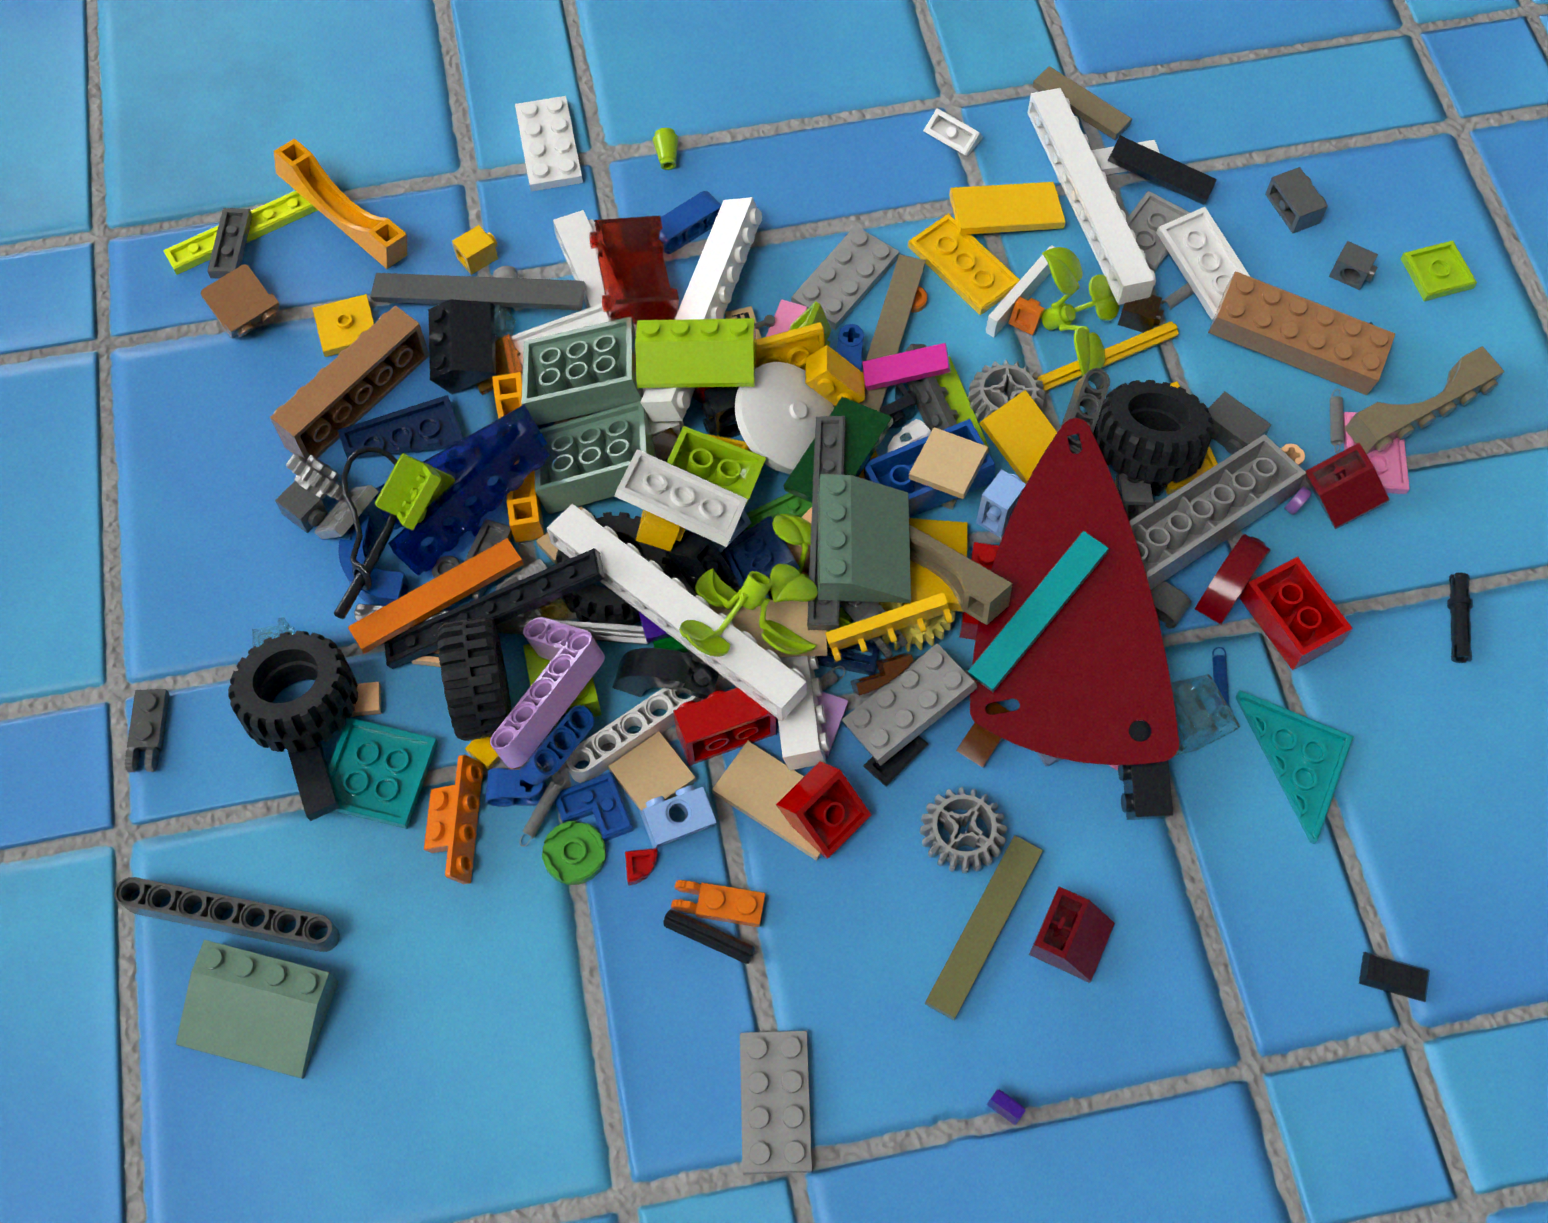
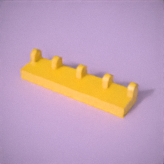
M942 592L825 632L834 659L837 662L842 660L840 649L859 643L860 649L864 653L868 651L865 643L867 640L888 633L891 643L897 641L894 632L896 630L918 623L922 633L927 631L924 624L925 620L944 614L945 621L949 624L953 622V618L945 594Z

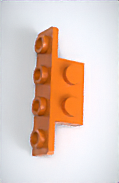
M465 754L458 756L455 785L431 789L424 850L430 853L447 851L446 878L462 884H470L477 835L483 764Z

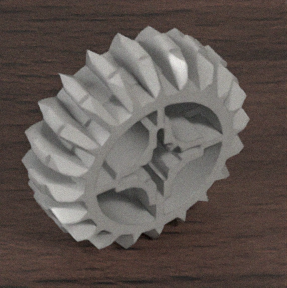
M1007 359L1003 362V365H999L996 361H994L992 367L985 365L982 368V372L975 374L974 380H972L969 387L968 399L970 408L976 412L977 421L983 420L1024 390L1029 393L1042 411L1046 394L1045 390H1043V381L1037 380V372L1029 373V366L1020 368L1018 361L1014 365H1009Z
M961 787L958 790V794L955 795L949 788L946 790V799L939 794L936 795L934 799L935 804L928 803L926 806L928 813L922 814L921 822L925 825L920 827V834L926 836L922 840L923 847H931L928 851L929 858L937 855L940 856L937 862L939 866L944 865L946 861L949 862V870L951 872L955 870L956 865H961V871L964 874L968 872L969 865L976 872L980 871L981 862L987 866L991 865V856L998 857L1001 852L999 847L1004 846L1006 841L1002 835L1006 833L1007 827L1000 824L1004 820L1003 813H995L998 808L997 802L987 805L988 795L984 794L979 799L976 797V789H972L970 795H965V790ZM963 809L968 810V812L956 814L952 810ZM978 817L986 824L989 838L983 836V831L977 827L976 820ZM938 821L944 825V829L951 836L947 844L942 840L938 832ZM970 821L968 832L965 831V834L961 833L956 839L958 828L961 829V826L966 827ZM964 845L970 846L974 849L978 847V849L973 851L957 850L959 847Z

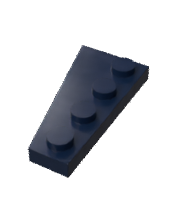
M448 395L338 430L347 458L354 451L364 447H379L391 454L466 446ZM367 452L359 455L357 458L379 456L380 454Z

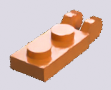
M676 880L675 890L682 893L699 895L697 904L682 899H674L671 903L673 910L695 914L699 918L760 927L765 893L708 883L698 884L693 881Z

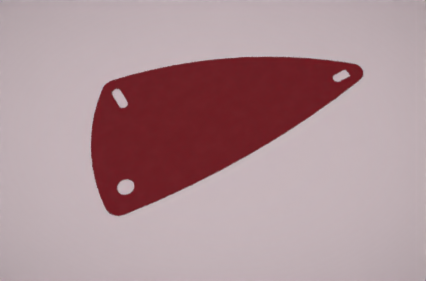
M1072 418L1061 426L1045 450L1009 519L991 569L993 573L1012 583L1009 606L988 625L981 621L978 622L972 666L1083 531L1108 547L1109 552L994 693L971 677L976 683L977 689L970 693V715L976 724L991 733L1021 747L1056 758L1103 765H1136L1164 762L1170 760L1179 749V736L1167 658L1149 582L1121 497L1091 428L1086 421L1080 418ZM1079 434L1082 445L1080 453L1074 454L1070 451L1067 436ZM1016 699L1020 704L1019 708L1015 711L989 715L985 711L986 705L993 702ZM1137 720L1146 721L1152 730L1151 736L1142 742L1135 741L1129 735L1130 725Z

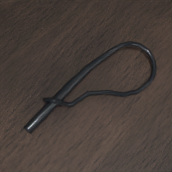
M364 447L354 451L347 458L341 475L343 496L352 513L357 537L350 556L354 579L334 611V615L340 619H345L362 589L365 591L370 590L372 586L370 574L379 561L397 520L396 515L389 514L378 539L363 564H360L356 557L363 534L357 509L349 495L348 474L352 462L359 455L367 452L385 456L396 465L398 460L390 452L379 447Z

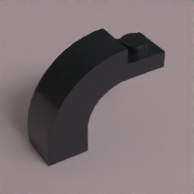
M639 648L628 651L623 655L612 688L638 697H642L643 693L650 688H667L706 699L714 692L719 673L708 665L693 661V655L662 648Z

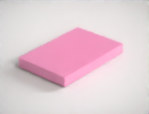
M1357 412L1343 413L1344 428ZM1344 429V450L1356 443ZM1396 438L1383 451L1378 452L1376 449L1368 453L1367 456L1375 467L1386 493L1407 494L1410 488L1404 439Z

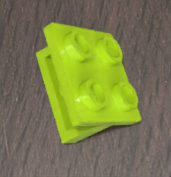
M403 453L376 499L375 505L382 510L396 515L402 526L414 530L416 525L428 529L455 479L453 476Z

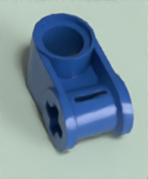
M847 324L840 329L836 352L862 371L864 332L858 325Z
M493 768L488 770L485 803L497 807L512 805L536 806L548 786L543 781L537 784V786L532 787V784L527 783L522 778L520 770Z

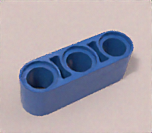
M708 191L700 192L654 221L648 229V235L664 253L671 254L710 230L714 225L721 204Z
M578 705L563 714L528 761L520 766L521 776L527 783L533 785L540 784L561 768L594 725L593 714L588 708ZM537 762L542 766L543 771L538 767Z

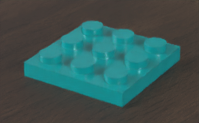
M347 718L346 725L342 730L328 767L340 808L334 811L408 829L438 745L437 739L358 719Z

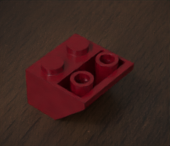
M1360 443L1305 471L1307 483L1335 529L1390 501L1375 467Z
M1059 886L1053 896L1029 955L1090 983L1115 923L1090 900Z

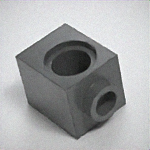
M1347 241L1329 277L1360 290L1364 281L1370 282L1378 267L1373 264L1378 254Z

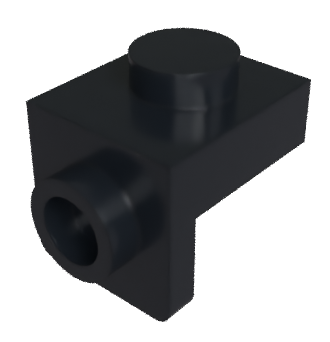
M902 382L896 385L895 401L880 408V412L893 417V424L890 429L899 428L908 420L914 418L915 405L917 404L913 392L907 390Z

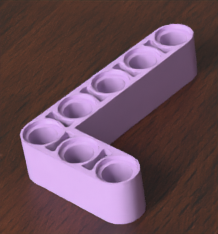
M544 617L534 618L524 627L523 634L537 655L550 660V663L490 739L492 748L509 768L520 767L528 761L604 662L605 655L590 632Z

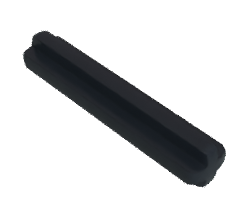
M670 909L664 917L663 925L666 928L738 961L749 964L754 956V946L673 909Z

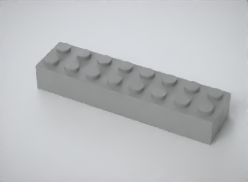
M1264 434L1131 519L1129 522L1145 568L1150 590L1296 494L1306 472Z

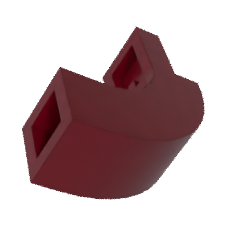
M1243 534L1196 605L1195 610L1221 625L1248 582L1271 551L1270 548L1266 547L1260 539Z

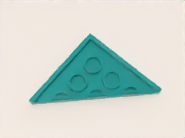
M1239 690L1235 698L1309 842L1315 844L1321 833L1354 736Z

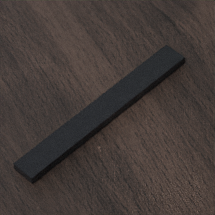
M593 548L411 627L384 643L386 665L395 669L437 651L438 629L444 623L487 616L495 621V625L604 579L600 552Z

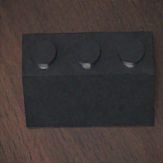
M450 299L428 309L430 380L450 394H454L497 375L494 304L491 302Z

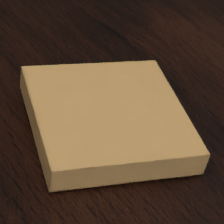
M934 427L909 473V479L964 499L988 454V447Z
M660 731L608 766L609 771L612 772L613 776L640 811L647 807L645 804L647 801L660 796L668 800L676 796L675 791L696 782V777Z

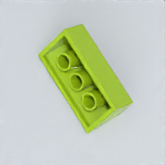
M754 318L637 320L635 339L637 388L755 387L757 340Z

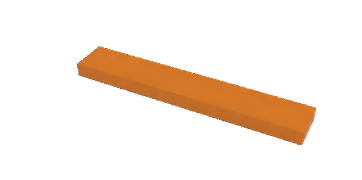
M506 538L348 626V629L363 654L524 565L523 561L511 542Z

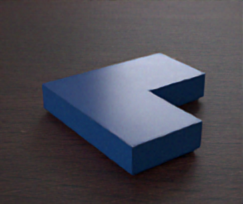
M612 772L563 789L555 799L563 823L576 821L594 814L604 842L634 831Z

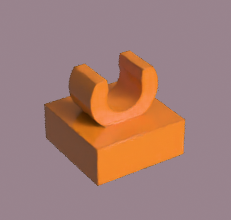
M1019 297L1015 302L1008 324L1034 335L1045 308L1040 306L1041 302L1033 298L1026 300Z

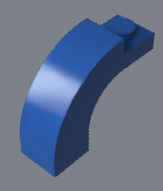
M360 514L359 521L363 538L356 559L360 564H363L371 550L376 528L370 515ZM354 525L350 528V540L340 539L338 551L341 567L350 584L354 579L350 556L357 537ZM374 567L370 574L372 581L370 590L365 591L362 589L358 596L370 605L386 606L407 594L410 585L404 572L385 571Z

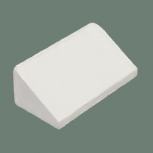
M938 108L923 130L928 135L965 156H968L983 138L980 132Z

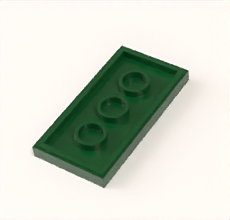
M841 397L829 416H845L844 475L859 477L892 426L893 417ZM815 438L783 485L786 492L809 502H812Z

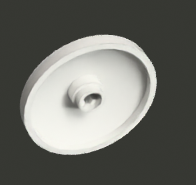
M770 362L755 369V387L738 388L735 398V416L739 431L753 453L766 457L764 463L769 467L791 474L815 438L816 417L829 416L834 406L805 384V370L789 363Z

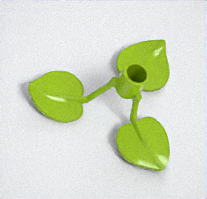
M1055 247L1042 252V255L1049 264L1055 284L1065 295L1057 302L1052 303L1050 308L1044 309L1041 319L1044 327L1049 331L1058 328L1060 331H1075L1074 346L1083 377L1093 368H1102L1105 362V350L1100 337L1095 332L1089 333L1087 326L1070 324L1075 319L1076 312L1095 306L1096 313L1101 320H1111L1117 316L1119 305L1111 291L1106 276L1102 274L1095 275L1090 279L1089 293L1093 301L1074 308L1072 305L1064 303L1080 288L1078 281L1081 280L1083 272L1079 259L1074 252L1067 248Z
M777 514L772 522L775 533L789 544L801 545L802 553L798 564L800 569L797 570L787 564H777L772 568L770 573L772 586L770 589L774 603L782 601H812L818 594L817 587L809 579V575L802 574L808 545H811V523L796 515Z
M713 568L705 572L696 584V593L713 606H724L732 610L716 631L696 620H686L679 627L681 635L699 651L714 657L724 656L728 653L730 644L720 635L727 628L739 609L743 606L754 610L756 607L761 606L759 627L763 629L761 635L772 647L785 654L799 655L812 651L817 646L785 626L772 620H766L767 606L770 602L766 595L772 586V581L766 575L757 571H751L748 574L742 588L738 592L724 583Z

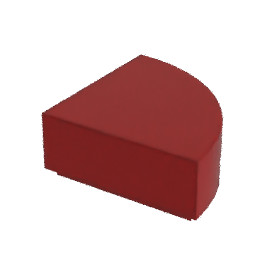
M657 848L625 852L628 886L640 883L652 873L657 863Z

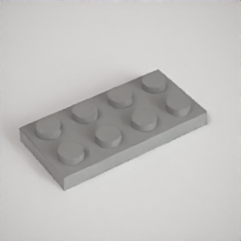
M855 225L793 294L791 302L807 306V309L815 301L820 303L830 327L836 330L897 261L899 251Z
M937 643L910 664L899 676L885 684L845 716L842 721L881 766L977 689V686L972 678Z
M807 1031L740 1033L743 1175L811 1173Z

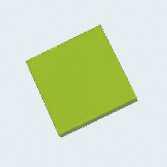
M1453 240L1405 252L1400 258L1423 301L1474 289L1477 284Z

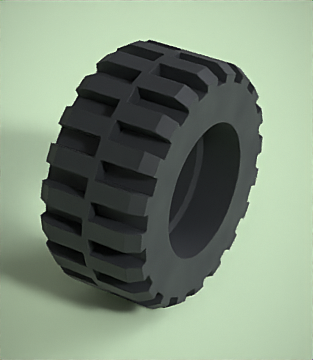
M1136 380L1130 382L1129 385L1126 383L1119 385L1106 395L1094 437L1107 465H1112L1113 470L1117 473H1124L1128 475L1129 479L1135 481L1136 479L1143 480L1147 484L1159 482L1160 485H1168L1171 481L1178 483L1186 478L1188 479L1201 468L1214 432V422L1207 406L1204 403H1200L1199 398L1194 394L1186 393V389L1173 387L1170 383L1166 382L1162 384L1155 383V380H1146L1145 382Z
M606 512L600 518H596L593 515L598 524L602 527H610L617 534L618 539L625 544L631 543L634 545L643 558L648 562L650 560L655 561L662 568L664 574L671 579L673 578L668 551L636 541L641 517L635 516L632 519L629 513L619 512V516H612V512ZM558 549L556 555L557 564L570 559ZM590 584L562 596L565 599L567 608L570 612L576 613V617L580 621L587 622L590 620V622L635 625L634 623L641 621L639 611L610 588Z
M484 616L444 623L438 629L439 662L445 699L454 733L458 739L463 741L492 737L493 733L511 712L506 668L495 621L490 617Z
M296 631V634H290V632L280 633V637L274 639L269 637L263 640L264 644L259 647L254 646L248 651L249 655L246 658H241L236 666L238 671H233L230 679L231 685L228 689V697L231 700L230 705L250 738L254 739L263 748L270 747L272 751L283 752L284 749H287L288 752H300V748L312 749L317 747L316 743L322 740L327 742L333 738L332 734L336 730L340 732L346 725L345 719L352 716L355 710L353 704H356L358 700L357 681L341 649H338L336 643L331 639L313 632L309 635L306 631ZM302 680H315L312 687L301 697L285 703H273L275 697L290 684Z

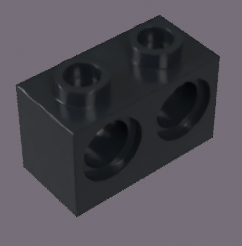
M713 387L704 391L705 403L702 404V409L706 418L703 419V424L707 434L730 439L741 435L735 416V398L739 387Z

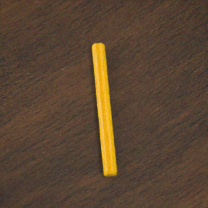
M1170 321L1105 348V362L1102 368L1177 337L1179 334L1177 325ZM1078 360L1038 376L1037 380L1043 381V390L1045 392L1082 377Z

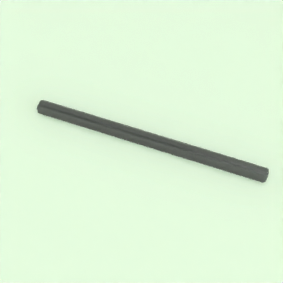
M358 604L354 611L355 620L359 621L384 606ZM442 610L418 624L428 621L448 611ZM516 616L495 626L498 633L524 635V627L535 617ZM550 619L586 630L591 633L595 641L650 644L646 641L642 626Z

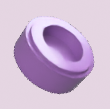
M1302 486L1284 509L1290 514H1295L1311 496V491Z

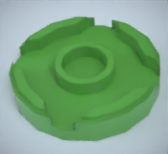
M567 821L556 826L547 834L544 841L542 860L546 870L556 881L561 883L580 885L590 881L601 871L605 863V843L601 833L590 824Z

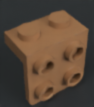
M245 264L201 290L202 298L232 339L238 335L242 337L254 329L253 326L255 324L272 319L279 310V302L273 293L268 294L250 267Z

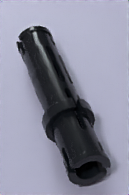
M1455 573V578L1453 574L1449 576L1450 599L1447 600V607L1451 613V660L1456 663H1466V658L1468 662L1472 660L1470 609L1473 608V599H1470L1469 594L1470 575L1466 573Z

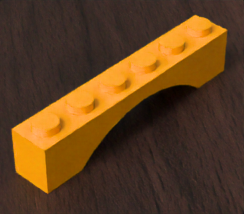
M295 138L273 151L276 174L382 266L388 269L407 256V234L389 218L370 214L352 202L328 177L315 156Z
M521 372L492 376L505 458L509 525L516 543L539 539L544 535L541 502L535 492V454L531 423L521 404L522 375Z

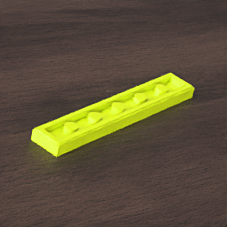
M293 191L251 210L253 217L246 243L314 213L318 209L297 191ZM218 226L163 250L176 275L210 260Z

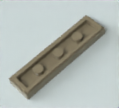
M1050 66L1033 81V88L1039 92L1061 88L1065 98H1068L1073 114L1114 140L1131 125L1132 118Z

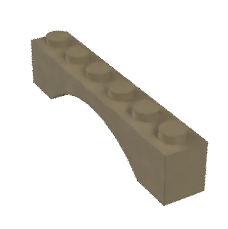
M1481 346L1463 356L1449 371L1447 383L1443 391L1437 396L1423 402L1407 405L1377 402L1356 413L1344 429L1356 444H1361L1366 454L1376 449L1378 452H1381L1389 447L1394 439L1399 438L1403 440L1414 432V428L1420 426L1423 429L1436 419V416H1447L1457 408L1456 405L1461 403L1465 406L1478 396V393L1482 392L1484 395L1489 393L1498 385L1496 380L1504 373V370L1487 350Z
M909 524L910 561L929 569L939 576L954 592L962 611L988 625L1009 606L1012 590L1011 582Z

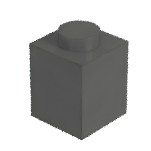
M296 480L275 500L281 513L306 533L313 527L320 525L328 514L322 500L300 486Z

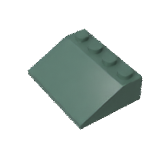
M632 316L524 341L521 404L534 426L601 412L642 400L643 388H637L636 335Z
M641 401L535 430V492L548 514L566 510L571 504L577 507L614 497L637 449L656 457L648 414L640 403Z
M820 474L818 486V600L911 602L908 492L853 475Z
M204 940L191 971L176 1045L303 1079L338 981L330 972Z

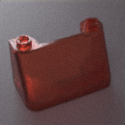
M660 216L594 220V232H589L590 248L596 250L604 290L602 309L603 312H608L610 318L618 320L632 316L633 322L636 325L637 320H675L678 312L679 297L677 289L670 288L663 257L664 244L659 239L660 230H662Z

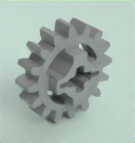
M293 453L286 466L296 474L294 480L304 489L322 499L328 495L341 501L343 491L342 483L338 480L340 474L331 466L312 455L305 459Z

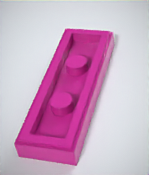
M946 343L862 361L865 387L868 391L951 372Z

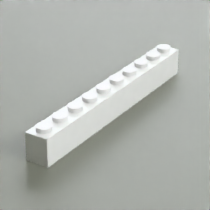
M1061 88L1031 93L1027 112L1101 270L1104 276H1106L1118 305L1149 298L1153 286L1156 284L1155 273L1153 270H1150L1146 262L1145 253L1136 242L1135 232L1129 228L1126 222L1125 212L1120 210L1116 194L1110 189L1104 171H1101L1097 156L1094 152L1092 153L1089 147L1087 135L1082 133L1079 119L1077 116H1074L1069 99L1065 98Z
M753 197L723 200L675 320L724 318L735 285L739 281V275L747 260L748 252L754 242L755 234L762 222V213L757 208ZM696 387L646 388L640 403L652 422L683 421Z
M584 210L554 219L553 224L556 238L575 280L584 281L586 284L584 295L586 307L590 308L607 302L610 306L613 321L631 316L634 318L630 302L625 303L623 299L625 292L620 280L615 281L613 277L616 273L612 261H606L604 257L606 250L601 239L597 240L595 237L597 230L593 219L588 220ZM637 323L634 324L635 335H636ZM648 416L652 437L669 428H672L676 435L679 436L680 428L684 426L683 421L652 422Z
M571 504L547 527L551 544L569 558H573L593 548L598 550L605 577L600 581L780 721H783L807 695V682L800 671L795 668L789 669L781 663V659L775 652L770 649L764 650L757 644L756 639L750 633L739 631L733 626L732 621L720 635L730 644V649L726 655L714 657L696 649L681 635L679 631L681 623L686 620H696L716 631L727 616L723 613L717 614L710 609L705 599L699 595L693 596L689 593L680 580L677 578L671 579L664 574L662 568L655 561L650 560L648 562L641 556L634 545L623 543L610 527H602L586 509L580 510Z

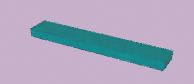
M1083 531L969 669V675L994 693L1107 555L1109 548Z

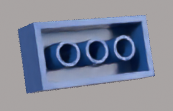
M970 419L943 430L984 445ZM929 436L871 459L864 467L866 480L908 492L909 518L958 498L909 479V473ZM989 452L967 493L987 486L994 480L995 463Z

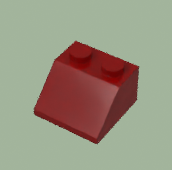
M821 761L776 804L792 828L827 859L871 816V813L842 771Z

